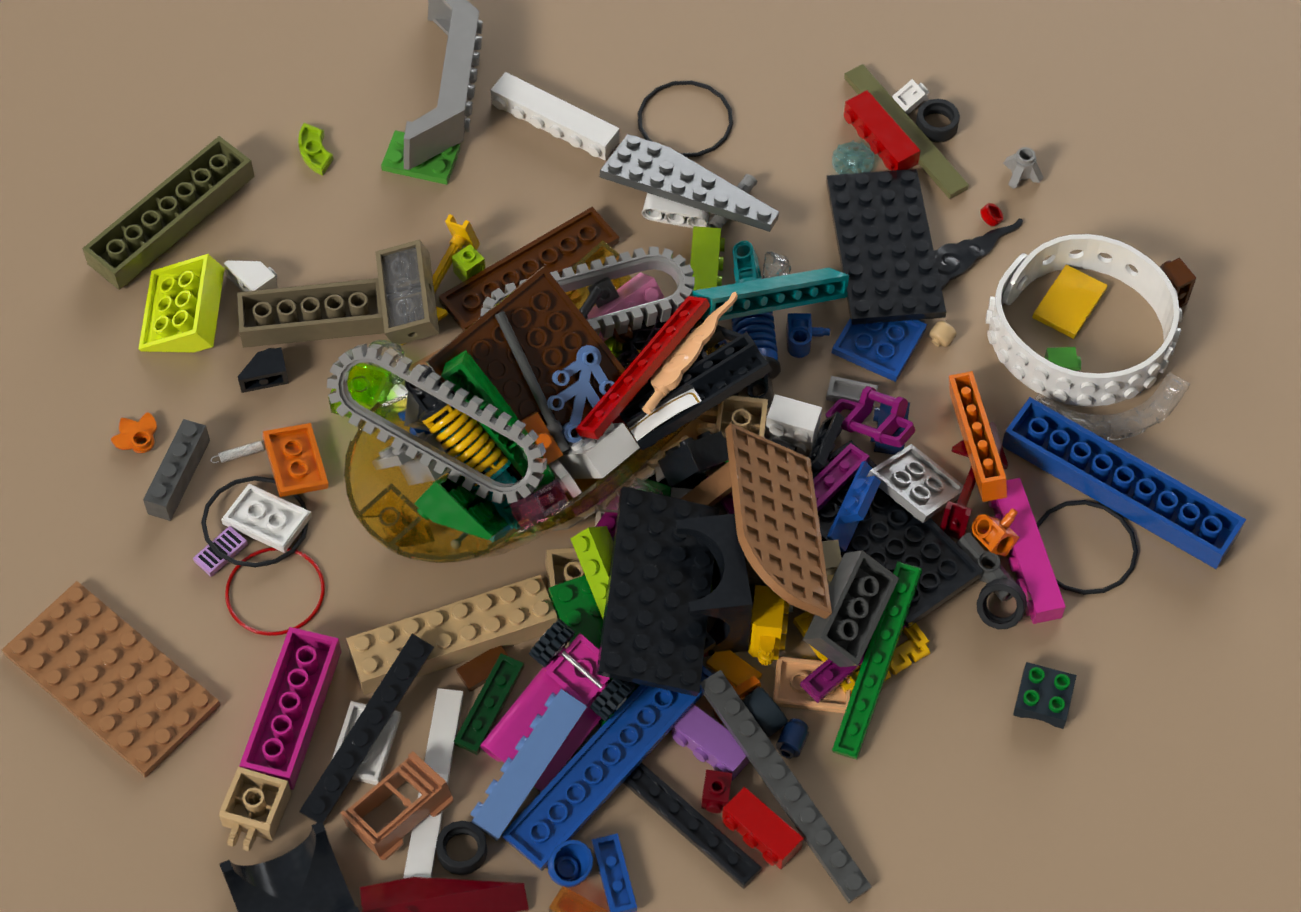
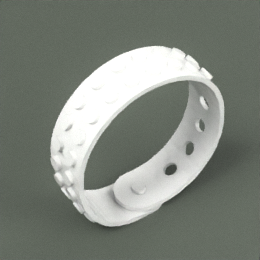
M1079 234L1062 236L1048 241L1037 247L1029 255L1022 253L999 281L995 297L990 296L985 323L989 324V330L987 331L988 341L993 345L998 359L1023 384L1040 395L1060 403L1073 406L1095 407L1132 399L1145 388L1149 389L1155 383L1159 372L1164 373L1169 364L1168 359L1173 355L1181 329L1178 328V322L1182 321V308H1179L1177 291L1167 275L1146 255L1118 240L1099 235ZM1073 250H1082V252L1078 254L1070 253ZM1100 253H1107L1112 258H1104ZM1067 264L1075 269L1093 270L1110 275L1136 290L1156 312L1162 325L1164 342L1151 357L1129 369L1110 373L1073 371L1048 361L1027 346L1010 327L1002 305L1004 303L1006 305L1012 304L1031 282L1053 271L1063 270ZM1129 264L1133 265L1138 270V273L1134 272L1129 267Z

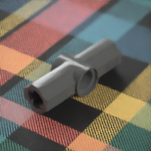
M968 532L956 543L984 571L983 576L979 578L980 581L986 583L995 579L1014 581L1000 564L999 556L991 553L973 533ZM983 565H989L992 568L988 569L985 568ZM1003 590L994 591L1002 602L1008 601L1013 597L1010 593Z

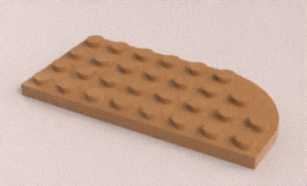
M731 423L725 428L736 530L741 548L758 576L778 596L790 605L826 619L832 614L810 458Z

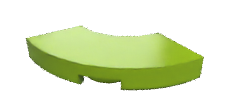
M303 123L298 138L301 156L309 168L323 176L334 159L333 154L328 152L322 145L325 135L324 130Z

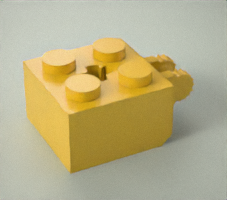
M755 585L748 653L752 657H757L762 665H771L773 659H779V650H785L786 635L782 634H787L788 615L784 614H789L790 604L768 586Z

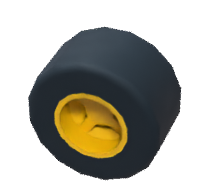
M758 686L742 699L768 737H771L788 722L782 710L761 686Z

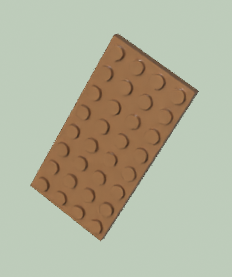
M78 581L70 586L2 649L3 654L145 778L220 706L217 698Z

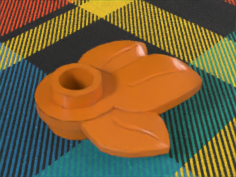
M149 412L145 413L139 422L128 418H121L119 423L120 434L111 438L112 443L121 450L132 449L137 453L150 451L155 444L153 437L157 430L155 418Z

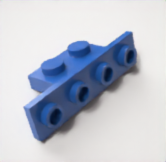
M866 461L861 462L827 535L829 540H838L840 552L846 551L859 521L864 520L881 483L876 476L867 477L869 471L873 468Z

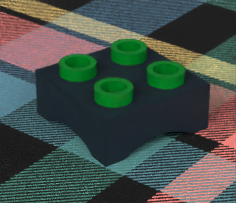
M1026 662L1013 716L1037 719L1054 727L1064 729L1077 675Z

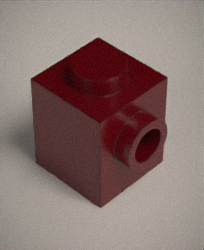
M706 769L701 809H706L708 812L715 814L723 812V807L729 802L732 773Z

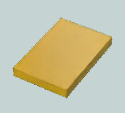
M1066 264L1034 311L1032 318L1074 339L1105 293L1108 285Z

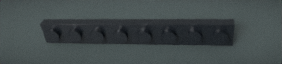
M413 633L411 634L299 813L316 823L322 821L324 824L434 650V646Z

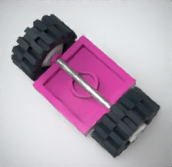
M559 619L542 635L529 652V655L544 668L558 655V659L546 673L586 706L600 692L601 694L592 703L590 708L606 721L625 702L636 685L632 682L616 678L607 685L609 677L596 675L599 649L581 633L565 648L575 632Z

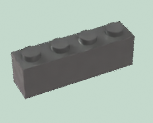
M183 419L143 498L149 515L171 521L210 442L206 425Z

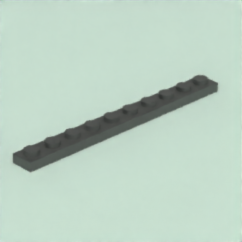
M719 670L703 680L700 690L846 901L850 903L870 890L872 886L722 671Z

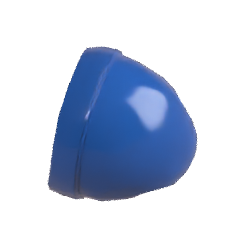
M568 840L559 844L551 853L548 861V873L551 879L556 884L566 888L575 887L582 883L588 877L593 867V856L590 849L578 840Z

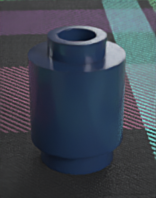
M792 718L784 725L776 743V748L781 756L788 759L800 756L809 735V726L804 721Z

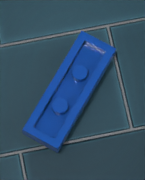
M618 833L592 839L609 912H636L637 905Z

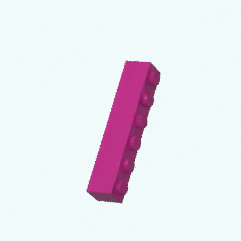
M1020 478L1006 480L1007 498L987 502L989 507L994 509V517L1001 520L1012 508L1018 511L1010 528L1020 538L1009 552V566L1011 571L1016 573V583L1023 589L1026 595L1027 606L1025 613L1031 617L1033 624L1060 619L1064 614L1066 606Z

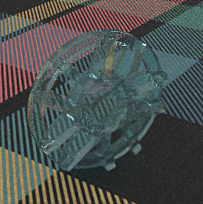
M852 140L849 143L839 144L832 155V165L839 174H852L847 172L849 169H852L853 173H858L857 168H860L861 173L871 172L874 166V152L866 147L863 142L860 144ZM853 147L859 148L858 151H854Z

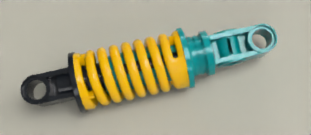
M421 365L427 368L423 375V378L426 379L434 371L427 365ZM405 380L406 389L423 410L418 419L428 427L432 434H435L437 431L440 432L435 438L437 442L446 440L442 443L441 447L443 450L451 448L447 452L448 455L455 457L457 460L503 484L516 483L517 479L514 475L510 476V473L507 471L511 462L502 454L499 447H494L495 442L492 438H489L488 433L483 430L480 423H477V420ZM440 380L437 384L439 387L442 385ZM475 484L472 491L478 490L480 485ZM490 491L486 499L492 502L493 492ZM507 497L502 503L492 502L498 513L512 528L515 535L520 538L532 536L541 522L540 513L534 508L527 497H521L518 502L508 503ZM523 520L528 521L531 526L526 525Z

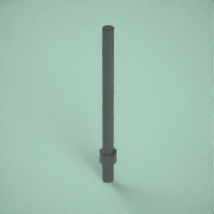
M502 311L495 314L547 423L546 427L550 435L553 436L561 452L568 450V443L561 431L563 427L548 407L545 395L505 312Z

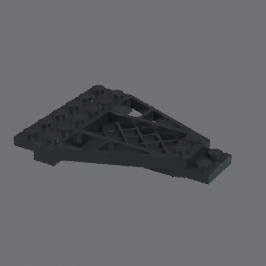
M657 316L655 325L647 327L643 320L641 329L633 330V338L629 339L630 342L628 344H623V352L633 351L638 356V350L642 351L667 321L661 323ZM699 319L694 327L697 328L702 325L705 320ZM716 326L713 336L703 346L695 362L683 374L679 385L662 398L655 409L693 388L702 401L669 418L636 441L642 451L773 371L747 332L740 334L725 327ZM724 339L731 341L710 355L706 354L708 349ZM654 389L628 404L620 413L628 429L647 415L642 408L655 392Z

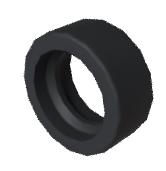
M930 99L919 107L916 125L931 142H946L957 133L960 119L959 111L953 103L947 100ZM930 114H941L947 117L951 124L946 127H934L924 119Z
M995 579L988 582L982 588L976 603L977 613L981 620L989 627L998 630L1009 629L1016 626L1022 619L1027 606L1026 595L1023 589L1014 581ZM1003 590L1015 598L1017 607L1011 616L1001 618L989 611L987 599L992 592Z
M456 821L450 823L439 833L436 842L438 860L443 868L452 874H471L478 870L486 860L488 850L485 834L480 827L472 822ZM465 834L472 836L476 840L478 846L477 853L467 861H454L446 852L447 842L456 835Z

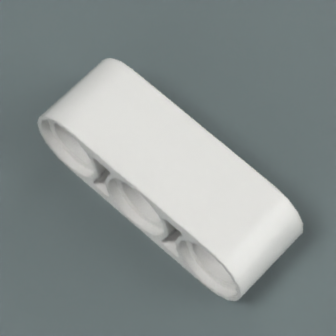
M647 193L642 210V215L648 220L693 228V226L707 227L710 216L709 212Z

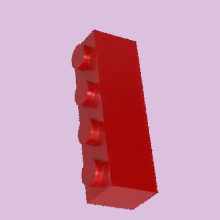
M868 90L845 101L844 118L846 122L852 124L857 130L859 137L865 139L870 145L872 152L878 154L883 160L887 169H891V171L908 170L918 165L921 150Z

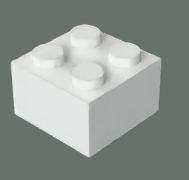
M775 394L766 418L765 438L772 441L774 436L796 445L797 453L809 455L819 432L822 407Z

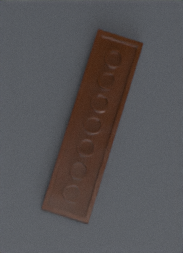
M592 206L441 294L439 302L464 331L480 318L483 302L487 296L491 298V293L494 290L500 288L504 293L505 285L514 283L517 288L521 280L528 279L543 266L549 272L558 271L559 276L562 277L563 269L572 267L574 270L577 268V265L584 264L618 244L619 236Z

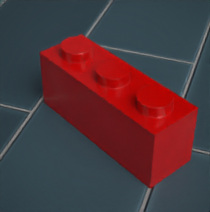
M743 787L723 807V823L731 831L736 830L743 836L744 842L749 847H756L768 864L776 865L779 869H782L802 849L804 838L747 788Z

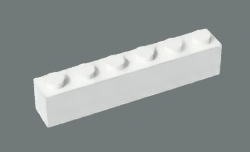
M507 72L501 76L491 89V103L496 108L505 110L516 118L523 119L534 127L541 128L551 133L552 136L561 138L572 146L589 152L594 157L606 160L620 142V128Z

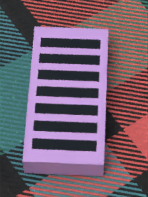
M231 526L212 541L220 552L231 558L235 557L248 545L247 540ZM209 545L193 557L194 562L210 577L229 562L217 556Z

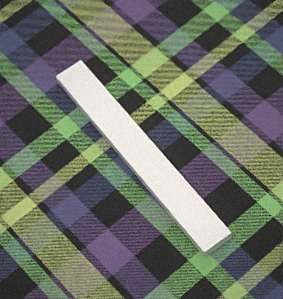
M438 688L424 762L440 775L448 785L455 747L454 740L457 736L464 694L463 691ZM443 811L435 817L429 814L412 829L403 879L409 877L432 878L437 850L436 842L440 833Z

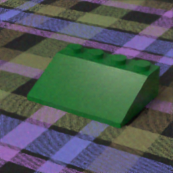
M449 474L441 477L414 503L418 507L417 512L424 519H430L434 523L486 540L491 539L509 525L498 513L491 501L476 494L478 490L472 491L471 489L469 491L462 487L465 481L464 476H461L456 483L448 479Z

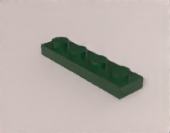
M502 653L499 655L454 740V745L473 754H479L481 750L480 745L489 735L524 669L523 662Z

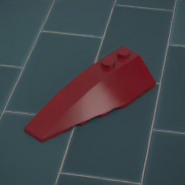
M409 877L360 887L363 912H522L529 910L524 883Z

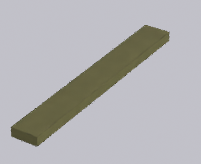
M863 64L844 74V79L858 95L868 90L921 150L918 164L949 199L968 190L969 184Z

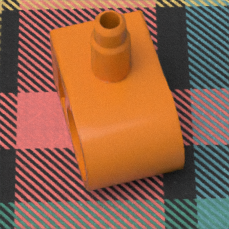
M1012 508L1002 520L986 514L978 515L972 523V533L991 553L1006 557L1020 538L1010 528L1018 511Z

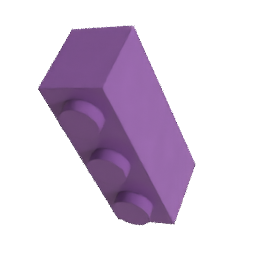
M693 705L672 728V736L677 744L682 747H688L693 751L694 756L701 762L706 761L713 766L715 771L732 773V781L750 762L729 730L696 705Z

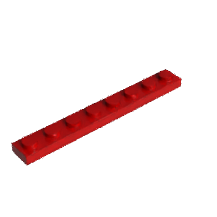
M688 296L577 426L576 431L580 437L598 440L605 433L606 429L619 416L627 404L633 400L638 391L648 382L649 378L662 365L670 353L675 350L676 346L689 333L696 322L702 318L703 314L710 307L707 298Z

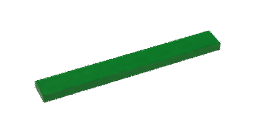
M898 561L893 573L899 578L870 639L832 748L833 753L858 760L922 574V568Z

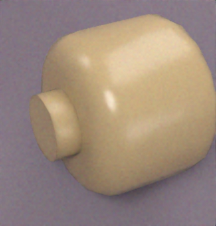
M938 321L930 331L931 342L937 347L940 345L947 347L956 337V331L950 324Z

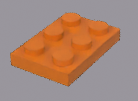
M311 423L263 431V440L279 497L328 489V480Z

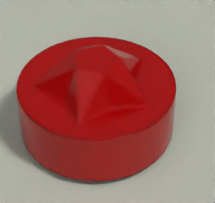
M987 203L981 208V217L988 225L995 227L1003 221L1002 211L995 204Z

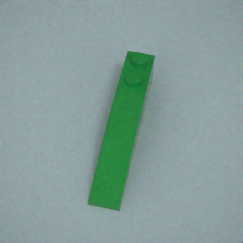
M466 350L445 363L441 376L445 381L448 380L455 384L453 388L455 393L460 388L469 392L465 400L469 403L474 396H477L484 400L480 410L484 411L486 406L489 404L498 408L494 415L496 419L503 412L512 416L508 423L511 427L519 420L496 387ZM480 423L524 478L528 469V459L523 448L511 439ZM524 428L522 433L526 436L528 432ZM548 464L542 473L544 477L534 489V492L555 479Z

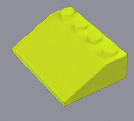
M205 254L152 270L138 349L141 352L194 353L212 348L214 346L225 268L209 254Z

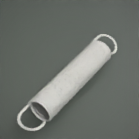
M257 441L218 453L217 456L220 457L221 463L264 451L262 441Z

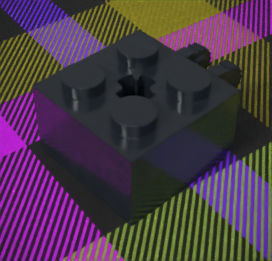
M707 431L696 437L697 440H694L693 437L687 438L679 443L680 447L675 446L665 451L666 456L658 460V463L669 486L673 487L701 477L705 472L729 460L727 440L723 437L721 431L714 434Z

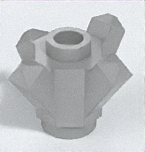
M1022 147L1003 162L1012 171V177L1008 184L1011 188L1018 187L1020 181L1030 178L1032 182H1041L1043 175L1036 162L1034 150L1029 147Z

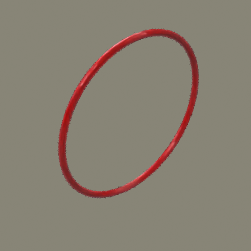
M273 547L261 549L248 555L242 561L246 562L250 558L264 552L279 550ZM296 550L295 554L304 557L314 566L321 582V594L318 604L307 619L293 627L299 629L307 624L318 612L324 598L325 584L317 564L309 556ZM236 565L228 578L225 590V600L231 616L239 625L256 634L267 636L287 634L288 629L277 632L256 630L244 624L235 615L229 600V588L232 578L241 567Z

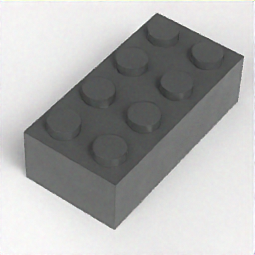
M862 550L844 553L828 587L832 614L826 619L815 615L803 640L839 667L858 666L899 578Z

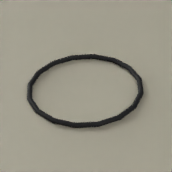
M692 80L672 81L656 87L643 99L637 113L638 128L645 140L651 142L653 141L649 139L642 126V112L647 101L658 91L674 85H694L708 89L722 100L728 110L729 125L724 137L713 147L700 152L680 153L685 157H698L716 150L727 140L733 126L732 108L721 93L706 84Z
M252 476L233 480L218 489L205 505L201 525L205 541L217 556L234 565L257 568L277 564L293 554L306 538L309 521L304 526L301 537L291 550L276 559L252 563L235 560L220 552L210 540L206 526L209 507L220 493L236 484L250 481L275 483L273 478ZM298 494L293 495L301 504V507L306 509L303 499Z
M1087 500L1063 502L1047 510L1036 523L1038 530L1051 513L1066 506L1088 505L1103 509L1120 520L1130 534L1133 547L1130 568L1119 581L1102 589L1082 590L1064 585L1056 579L1060 588L1087 595L1105 593L1123 584L1135 568L1138 548L1134 532L1121 515L1105 505Z

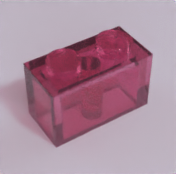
M555 479L535 488L527 497H521L518 502H513L509 505L513 516L518 521L520 527H523L546 517L569 501L558 479Z

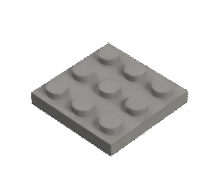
M912 444L871 469L867 477L876 476L881 481L878 488L882 489L922 523L946 508L948 501L954 502L959 499L963 489V485Z

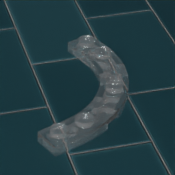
M1169 372L1155 393L1147 401L1131 410L1111 415H1092L1077 412L1054 402L1040 393L1034 399L1107 441L1120 440L1141 434L1147 428L1162 422L1178 405L1188 390L1190 383Z

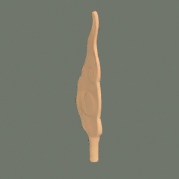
M733 292L727 302L712 312L702 325L685 336L651 376V385L655 392L642 408L646 414H651L662 398L679 385L683 374L695 362L703 346L713 336L720 317L736 302L738 297L736 292Z

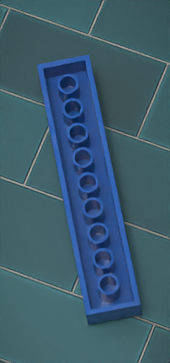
M1029 397L1004 433L1002 446L1214 569L1218 568L1239 536L1246 521L1240 515Z

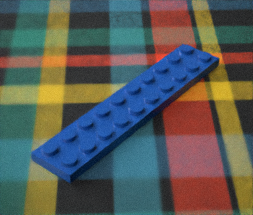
M704 666L702 667L701 682L713 675ZM640 685L504 831L502 837L538 869L543 871L548 865L550 855L554 849L562 842L571 840L671 731L681 717L703 696L702 691L700 690L696 697Z

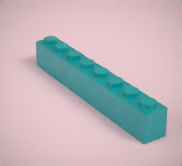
M823 268L692 291V297L707 298L710 307L700 318L705 320L712 312L727 302L733 292H736L738 295L737 300L718 320L722 321L846 298L849 275L832 268Z

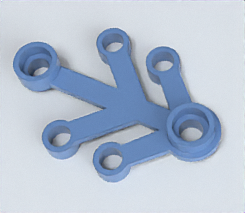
M591 345L581 347L577 352L576 361L563 370L555 371L552 376V380L556 385L564 386L569 382L570 376L580 371L579 380L559 394L550 396L547 400V405L551 410L559 411L564 407L566 401L575 396L570 422L564 424L563 430H561L566 441L576 443L582 439L578 433L575 437H572L571 430L577 428L581 423L586 398L592 408L600 400L589 382L591 373L599 383V391L603 395L606 393L605 385L609 383L612 386L614 384L613 381L607 379L599 366L601 362L600 351ZM589 353L593 356V360L590 363L586 360ZM560 373L564 375V380L561 383L558 381ZM555 398L559 400L557 407H554L552 404Z

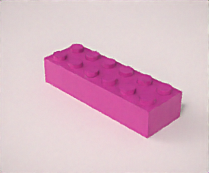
M289 627L239 765L241 768L286 780L289 783L290 789L294 790L342 652L339 638Z

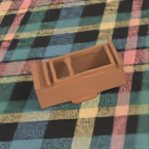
M413 751L408 755L409 758L349 809L341 812L346 826L381 860L388 859L402 847L404 843L402 838L429 814L435 817L453 802V796L447 782ZM406 781L422 794L412 804L410 799L405 798L396 790ZM392 794H395L403 802V805L408 808L377 833L362 818L375 807L380 806Z

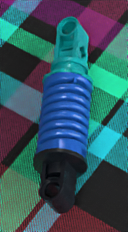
M749 241L736 243L732 250L735 283L762 279L759 259L752 244ZM773 311L731 319L732 330L740 334L747 332L773 370L763 378L747 386L749 397L768 399L767 409L771 407L774 398L772 379L776 378L781 372L776 346Z

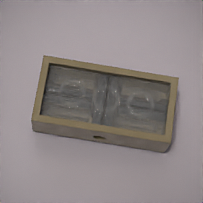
M420 239L376 251L385 335L394 346L438 335L439 326L429 251Z

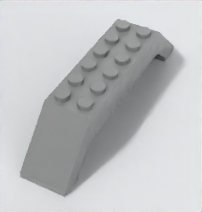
M428 0V21H434L448 35L437 107L413 122H406L404 169L410 170L451 146L457 145L464 141L465 132H469L470 118L467 117L472 115L473 102L469 100L474 99L475 85H472V83H475L477 80V68H474V66H479L480 52H477V50L481 49L482 36H478V34H482L483 21L479 20V10L467 0Z

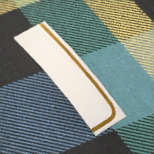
M693 388L659 406L629 429L636 441H638L661 423L702 400Z

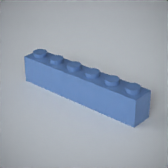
M562 689L558 694L552 692L544 704L548 707L544 715L537 714L529 726L533 729L530 736L527 738L523 735L515 747L519 751L515 758L512 760L508 757L500 769L504 774L499 781L494 779L485 791L489 795L484 804L479 801L470 814L474 817L472 823L480 827L484 833L496 841L587 708L586 705Z

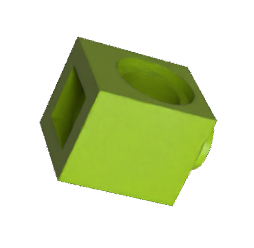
M471 244L452 256L453 273L462 282L486 269L485 258Z

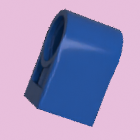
M788 313L787 350L793 357L803 358L810 353L812 336L823 337L830 335L829 328L812 327L811 313Z

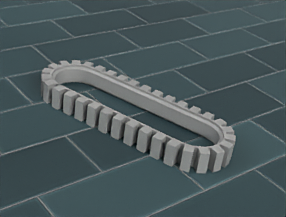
M649 247L647 255L643 248L635 249L632 258L629 252L620 253L618 262L614 255L606 257L604 266L600 259L591 261L590 270L586 263L577 265L576 274L572 267L565 268L562 272V278H560L558 271L550 272L564 292L593 285L606 277L612 280L645 270L656 269L672 276L678 288L674 294L663 299L588 319L587 321L598 335L601 332L604 339L613 336L614 328L618 335L626 333L628 324H630L633 331L641 329L643 320L647 327L655 325L657 316L661 323L668 321L671 313L673 314L688 296H692L695 277H692L693 270L690 264L685 266L686 259L680 254L672 259L673 251L666 248L661 255L659 254L658 247ZM527 279L521 280L519 286ZM506 284L504 293L498 288L491 293V298L487 296L483 302L480 317L515 290V284Z
M362 344L346 351L338 358V361L333 363L329 371L333 375L327 378V388L337 390L331 392L328 396L331 404L341 401L342 404L336 409V412L341 417L350 411L352 416L348 423L357 427L363 420L366 421L363 431L370 435L377 428L380 429L377 439L384 443L393 436L395 439L391 447L398 451L405 444L409 445L405 455L413 459L419 452L423 453L419 462L427 467L433 460L437 461L434 471L441 475L447 468L451 469L448 479L455 483L461 476H464L466 479L462 487L469 491L475 484L480 485L476 493L478 496L485 499L490 491H492V502L502 503L506 497L508 503L518 502L521 497L525 498L530 495L544 477L542 473L547 467V459L539 458L546 452L544 444L533 445L539 437L533 430L526 436L522 433L526 426L525 423L517 420L512 427L509 426L508 423L512 416L505 412L496 419L494 415L498 408L489 404L485 407L484 411L480 410L484 400L474 396L469 403L465 400L469 392L460 388L455 395L451 392L455 384L448 380L439 387L437 384L441 376L432 372L426 379L423 378L427 368L418 364L412 371L409 370L412 360L404 356L399 359L398 363L395 362L398 352L389 348L381 355L383 345L372 344L367 347V344ZM370 362L379 365L516 442L527 455L528 469L525 477L512 484L497 482L361 406L352 398L348 391L347 379L350 370L358 363Z

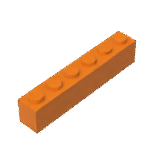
M973 371L949 375L950 397L982 502L1007 498L1006 476Z

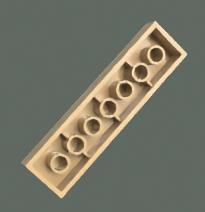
M537 575L348 637L346 640L364 695L376 691L412 633L434 646V650L416 676L417 678L474 659L489 649L502 646L505 649L541 637L558 619L542 577Z

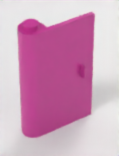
M558 655L549 665L539 671L480 745L481 749L494 760L502 761L503 763L506 762L508 757L513 760L519 752L515 749L523 735L528 738L532 733L533 729L529 726L537 714L543 716L548 709L544 704L552 692L558 694L561 689L567 692L546 673L558 659ZM600 692L587 704V708L534 785L538 791L541 792L554 779L600 721L601 717L590 708L592 703L601 694Z

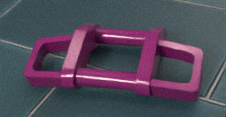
M866 386L862 390L860 403L841 398L826 413V418L828 419L837 411L840 413L844 409L852 410L843 420L841 425L843 430L850 433L855 431L874 438L876 442L895 447H902L916 431L913 422L904 419L908 406L906 398L900 396L895 398L877 392L875 388ZM874 401L892 407L891 414L877 429L861 424L871 413ZM899 427L905 428L899 436H892Z

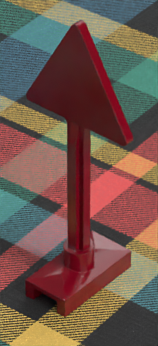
M992 421L989 425L1003 469L1006 470L1008 462L996 424ZM964 440L952 447L951 451L953 453L969 458ZM972 466L957 504L948 501L940 527L948 536L958 539L957 542L966 533L972 511L971 508L967 507L976 483Z

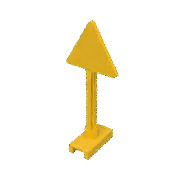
M451 214L448 215L445 223L452 238L449 242L450 246L432 276L434 294L452 264V256L469 244L476 250L480 245L470 221L465 220L463 225H459ZM436 306L437 318L440 321L448 315V312Z

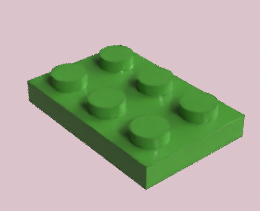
M395 130L381 164L382 171L447 185L460 152V144L451 146L442 153L407 170L404 169L405 132Z

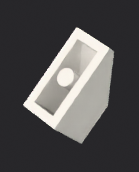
M227 260L224 263L227 277L243 292L278 288L277 274L271 267L267 268L261 261Z

